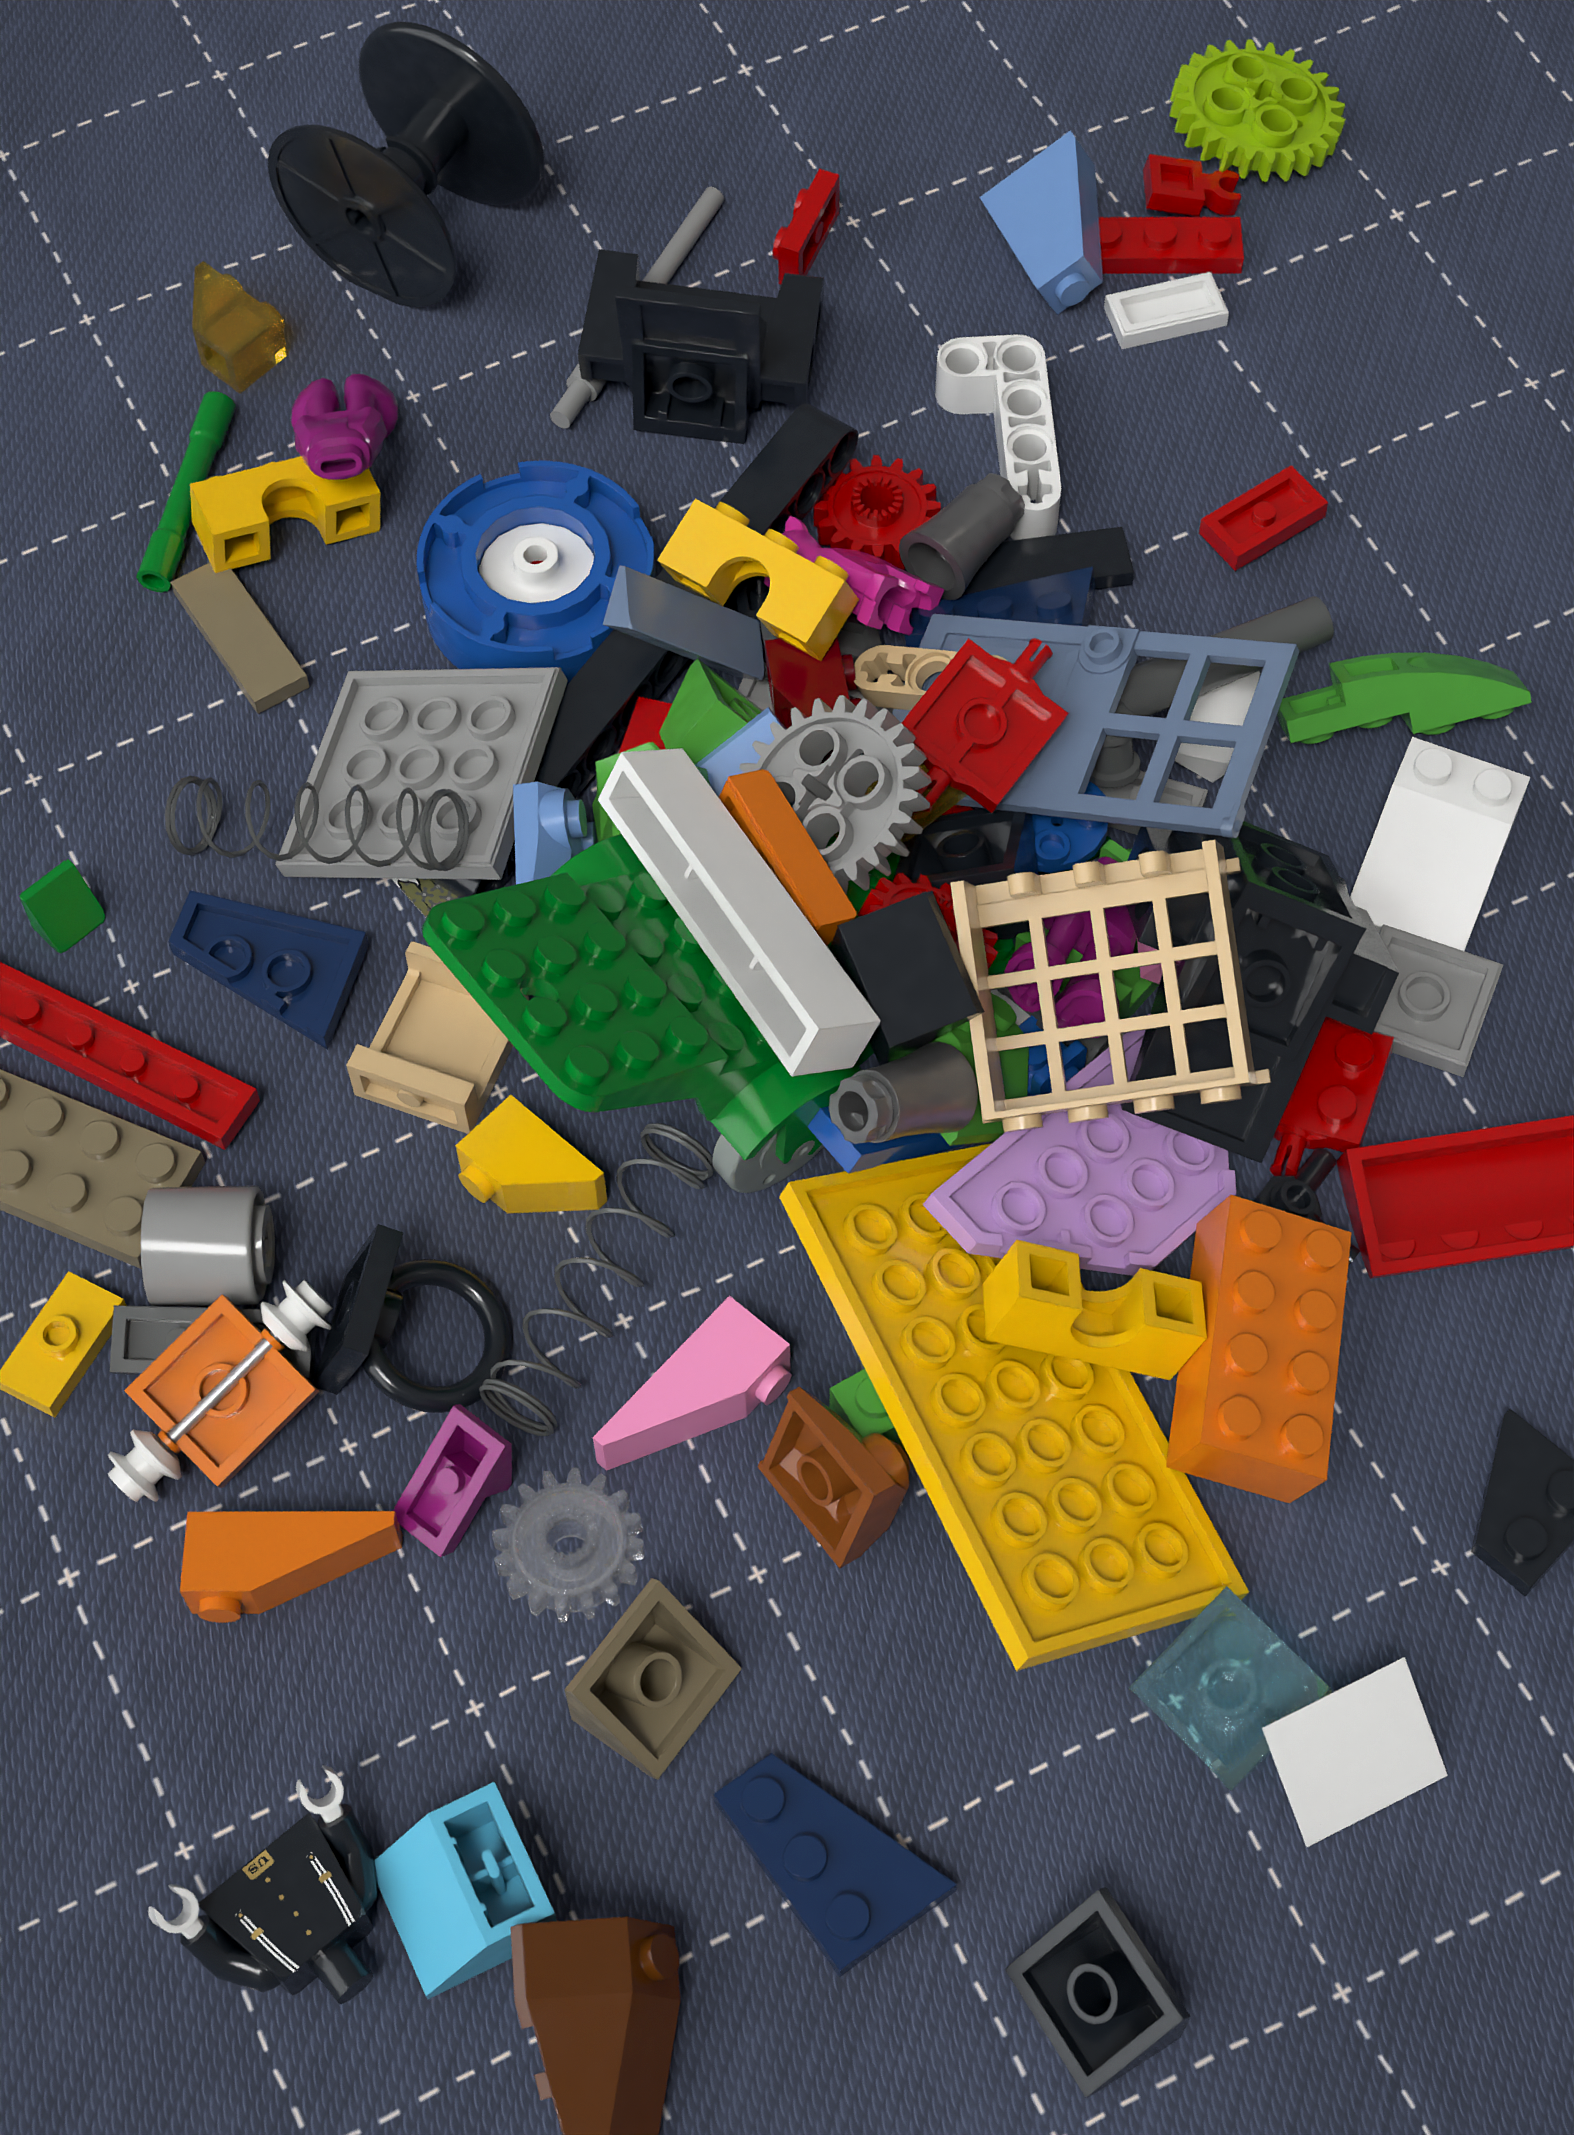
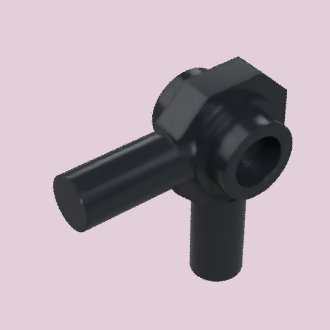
M1315 1149L1295 1177L1273 1176L1254 1199V1202L1326 1224L1320 1219L1322 1213L1315 1192L1336 1165L1335 1157L1326 1149ZM1353 1244L1350 1245L1348 1266L1360 1252Z

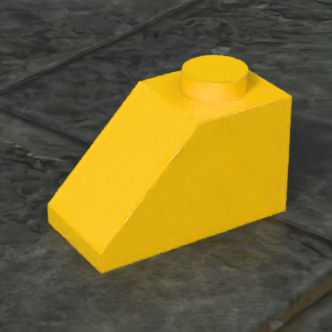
M511 1094L455 1145L461 1173L458 1177L463 1186L480 1202L486 1203L491 1199L507 1214L599 1210L608 1201L604 1172Z

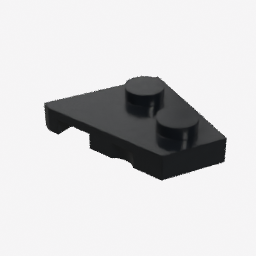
M1509 1409L1498 1427L1497 1444L1486 1481L1483 1507L1477 1522L1471 1552L1526 1597L1574 1543V1460L1513 1410Z

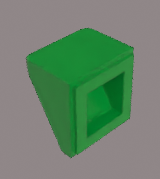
M69 859L64 860L19 896L32 928L58 953L66 952L106 920L103 908L75 865Z

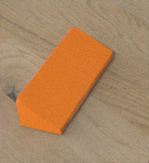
M761 769L729 776L718 798L827 946L833 940L838 925L856 918L855 908L768 770Z

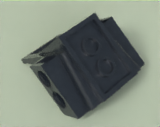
M599 249L577 354L581 379L593 381L594 378L625 382L626 385H629L630 392L633 393V430L745 444L751 409H757L761 400L795 404V407L807 403L824 302V278L785 273L777 298L640 281L638 254Z
M1243 821L1237 838L1140 827L1127 861L1138 860L1139 854L1152 851H1166L1168 854L1200 850L1202 849V842L1216 840L1223 846L1225 860L1239 858L1241 872L1227 875L1254 1071L1269 1069L1271 1083L1241 1086L1242 1099L1201 1104L1199 1092L1173 1096L1174 1109L1135 1114L1133 1102L1120 1104L1123 1111L1262 1163L1326 1016L1373 1034L1399 975V971L1367 910L1354 905L1348 894L1345 880L1339 876L1328 855ZM1209 893L1167 899L1173 947L1215 941ZM1145 902L1127 905L1126 907L1138 941L1159 950L1153 903ZM1218 955L1182 960L1179 965L1176 964L1182 1010L1224 1004ZM1163 974L1150 1015L1168 1012ZM1227 1018L1184 1024L1191 1073L1233 1067ZM1170 1026L1145 1030L1134 1071L1129 1082L1177 1075Z

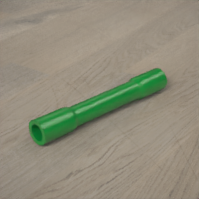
M210 391L205 393L189 433L190 442L157 530L151 535L136 576L137 580L143 587L151 591L166 592L171 587V581L174 579L185 549L184 540L192 521L190 484L207 480L215 455L222 447L236 405L229 396L223 393Z

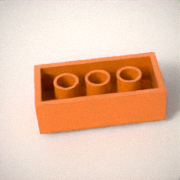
M1229 1195L1197 1223L1190 1279L1202 1283L1207 1339L1178 1371L1166 1462L1167 1468L1289 1504L1327 1480L1352 1232L1234 1195Z

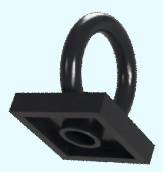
M378 1224L346 1269L330 1323L333 1328L328 1330L313 1385L317 1389L337 1395L362 1364L366 1374L379 1390L393 1401L410 1409L428 1413L450 1412L454 1405L461 1404L463 1407H468L481 1400L479 1387L483 1385V1381L490 1379V1369L496 1363L507 1361L509 1358L511 1345L510 1327L500 1300L489 1285L480 1277L455 1263L437 1259H420L405 1262L394 1267L404 1232ZM424 1285L446 1288L464 1298L477 1313L484 1332V1350L476 1368L461 1381L446 1386H430L418 1383L402 1374L387 1356L385 1347L391 1338L399 1316L403 1299L402 1292L410 1288ZM506 1366L498 1370L496 1379L501 1378Z

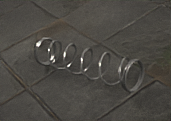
M197 776L181 778L173 786L167 798L164 814L165 829L171 844L179 853L191 856L202 853L209 845L219 855L234 858L243 856L256 845L268 858L283 861L292 859L305 847L317 861L333 864L344 860L355 849L357 854L366 863L376 867H383L394 863L406 851L408 857L418 867L430 871L435 869L438 871H448L454 869L463 858L469 837V816L465 803L459 794L451 789L435 791L427 800L421 814L419 827L420 845L428 863L420 861L412 854L408 847L416 831L419 816L418 800L414 790L410 787L403 789L397 800L396 807L397 831L403 847L395 856L383 861L369 858L358 846L366 828L369 812L366 792L358 784L350 789L345 804V824L352 845L342 855L332 858L319 855L308 844L316 827L319 813L318 794L315 787L309 782L302 784L296 794L294 806L295 823L302 844L287 854L278 855L269 852L259 842L268 823L270 813V794L265 783L259 779L251 784L246 794L245 818L253 842L242 850L226 851L220 849L212 842L213 835L221 818L223 804L221 789L218 782L212 777L207 779H201ZM194 783L199 786L196 812L203 837L195 847L189 849L179 840L175 826V810L177 799L182 789L187 784ZM209 783L213 784L216 789L217 803L213 791L208 785ZM260 786L265 795V812L262 825L256 836L251 822L250 802L254 788ZM309 788L313 795L314 812L310 829L305 838L300 822V802L303 791ZM359 791L363 799V816L361 827L355 840L351 827L350 807L354 792ZM409 793L413 801V819L411 830L407 840H405L402 829L401 810L403 799ZM202 794H204L207 803L206 829L202 819ZM447 796L453 801L458 815V838L456 847L451 854L443 861L438 862L431 845L430 828L432 815L438 801L442 797Z
M651 1123L643 1128V1131L640 1133L641 1143L653 1159H633L623 1162L617 1169L616 1181L621 1196L631 1210L607 1207L592 1211L586 1218L585 1229L590 1244L602 1260L575 1257L563 1260L555 1267L554 1279L559 1294L573 1312L557 1308H541L529 1311L523 1318L522 1329L527 1343L543 1364L513 1359L498 1362L490 1369V1379L483 1381V1385L479 1387L481 1399L498 1416L515 1427L537 1436H550L558 1426L555 1415L538 1398L510 1382L496 1379V1373L501 1367L518 1365L538 1369L558 1377L575 1389L582 1388L580 1382L561 1372L550 1363L531 1339L528 1323L534 1315L544 1313L570 1317L587 1324L606 1338L613 1337L610 1329L588 1318L570 1300L561 1285L560 1271L571 1263H588L614 1271L618 1276L635 1287H644V1283L639 1277L615 1265L602 1252L591 1232L592 1221L596 1216L603 1213H620L633 1216L642 1220L660 1235L667 1238L675 1237L671 1228L655 1218L643 1214L634 1205L624 1190L622 1184L623 1172L628 1166L634 1164H652L665 1167L681 1181L693 1188L703 1189L705 1185L702 1180H708L716 1171L713 1167V1157L698 1140L686 1132L663 1123ZM649 1133L663 1135L681 1143L703 1161L707 1170L694 1169L674 1160L652 1141ZM503 1394L517 1400L532 1410L546 1425L518 1414L507 1402Z

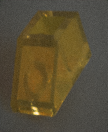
M202 261L195 266L192 329L201 364L241 394L288 356L283 333L285 324L279 312L271 304L265 301L260 303L246 293L233 276L227 273L222 275Z

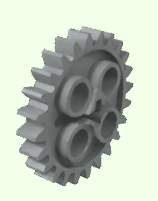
M839 695L832 710L824 701L817 698L814 700L812 716L810 717L805 716L796 707L791 709L792 726L785 730L781 725L773 721L770 724V728L775 740L770 745L754 741L752 746L761 756L757 764L741 763L739 769L744 773L761 769L768 770L789 804L795 801L792 807L845 894L847 893L848 881L850 880L866 891L870 886L868 874L870 870L876 868L886 876L891 874L890 865L886 859L891 852L905 857L909 855V850L901 841L904 833H922L923 828L911 819L913 812L930 808V802L916 792V790L931 783V777L918 767L927 757L913 743L916 738L914 734L902 723L899 724L900 721L887 709L883 708L879 711L864 698L855 706L844 695ZM833 750L831 756L821 764L824 756ZM878 780L875 789L868 795H865L867 788ZM839 832L836 841L826 848L829 839Z

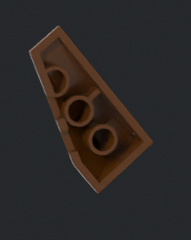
M632 1917L524 1923L510 1927L515 2006L521 2029L531 2026L534 2028L545 2069L534 2075L540 2100L552 2097L562 2135H659L680 2007L678 1976L680 1958L676 1946L675 1926Z

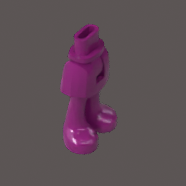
M353 373L348 376L344 384L345 411L341 410L338 391L330 379L321 378L315 380L299 393L292 406L291 423L295 433V447L304 463L315 475L330 480L346 479L361 474L375 463L383 447L384 439L395 429L398 420V403L393 392L382 382L365 374Z
M1101 857L1097 860L1103 865L1119 863L1110 857ZM1120 906L1105 909L1111 957L1133 954L1137 935L1127 907ZM1090 911L1043 919L1044 927L1049 930L1046 935L1050 966L1066 964V960L1073 948L1083 955L1080 962L1097 959ZM1032 942L1023 944L1012 954L1005 968V973L1035 969ZM1099 973L1070 978L1064 990L1055 1000L1058 1029L1105 1022ZM1064 979L1052 980L1054 996L1059 991ZM1037 983L1007 987L1013 1000L1023 1010L1031 1013L1041 1010ZM1117 995V1002H1118V1009H1119V999H1118V995Z

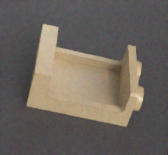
M410 942L405 952L408 964L407 974L370 1047L367 1048L357 1044L346 1065L354 1095L468 1134L474 1129L513 1045L436 953L428 946ZM523 994V996L529 1001V997Z

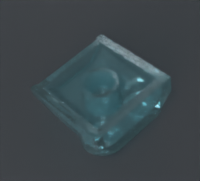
M1228 1587L1128 1687L1166 1723L1230 1791H1233L1271 1753L1262 1730L1263 1727L1327 1696L1332 1691Z

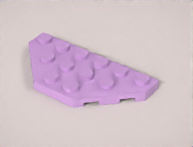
M1145 1030L1127 1032L1122 1036L1128 1081L1134 1071ZM1109 1047L1066 1082L1067 1091L1114 1084ZM1120 1104L1107 1106L1109 1118L1069 1123L1066 1111L1042 1115L1043 1127L1005 1132L931 1193L923 1206L968 1254L1003 1258L1017 1239L1078 1253L1080 1269L1134 1276L1140 1268L1153 1271L1196 1232V1225L1203 1217L1229 1195L1235 1196L1236 1180L1235 1170H1229L1228 1150L1123 1111Z

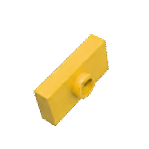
M68 1271L0 1369V1390L55 1418L112 1335L114 1305L127 1306L124 1299Z

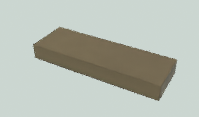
M209 562L171 581L174 595L257 714L309 688L307 675L231 568L215 573Z

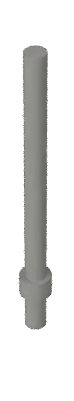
M707 187L643 281L668 284L724 202V196L718 189L714 187ZM578 363L567 379L568 389L550 414L551 420L561 428H569L585 403L596 399L607 380L593 378V381L581 379Z

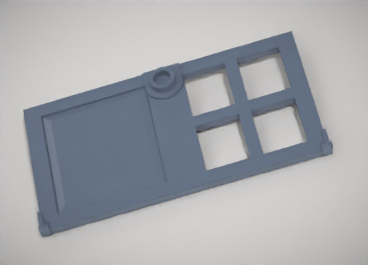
M932 614L919 648L958 652L965 642L970 639L990 655L1001 656L1013 664L1028 646L1029 641L1036 638L1043 642L1030 660L1031 662L1046 644L1053 653L1052 657L1047 660L1033 680H1035L1045 696L1069 714L995 810L1218 835L1228 838L1238 837L1246 815L1244 805L1299 654L1297 644L1146 632L1139 629L1088 625L1086 627ZM1138 656L1188 660L1166 718L1115 713ZM1211 663L1263 667L1242 726L1190 721ZM941 672L929 676L925 680L922 690L927 691ZM893 709L892 714L900 721V724L911 710ZM1106 735L1158 740L1136 800L1084 794ZM1181 743L1234 748L1213 808L1159 803ZM922 763L921 765L918 766V767H920L925 773H927V772L929 771V770L925 767L924 763ZM878 780L867 788L865 795H868L875 789ZM948 786L936 801V803L984 808L962 790L952 788L951 786ZM929 788L926 791V793L923 795L924 798L927 796V794L931 791L932 788Z

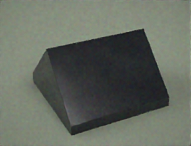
M933 891L920 893L837 926L830 951L881 1020L869 1040L879 1066L912 1053L985 1012Z
M1107 1887L1097 1890L1005 1968L1086 2098L1097 2093L1179 2040L1191 2017Z

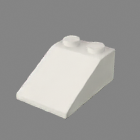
M1412 737L1350 896L1355 906L1367 910L1378 933H1380L1383 924L1465 951L1516 820L1530 777Z

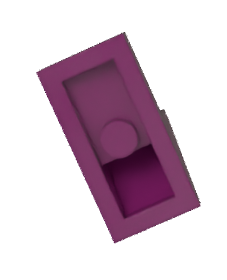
M461 1404L454 1405L393 1509L399 1525L439 1557L453 1553L484 1499L506 1491L511 1486L512 1444Z

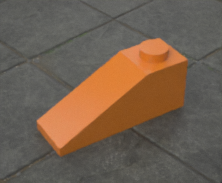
M395 1511L187 1512L180 1593L191 1613L198 1614L201 1619L218 1623L234 1622L240 1619L241 1614H261L401 1549L403 1534Z

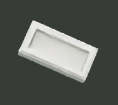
M1211 272L1109 294L1105 296L1104 310L1121 350L1227 326L1229 315Z

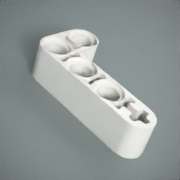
M1027 335L960 337L947 341L938 350L935 396L938 404L944 410L954 414H994L1000 476L1010 482L1013 489L1022 496L1025 504L1024 515L1014 524L1013 532L1009 536L1013 540L1055 535L1058 526L1061 481L1046 359L1042 345L1036 339Z

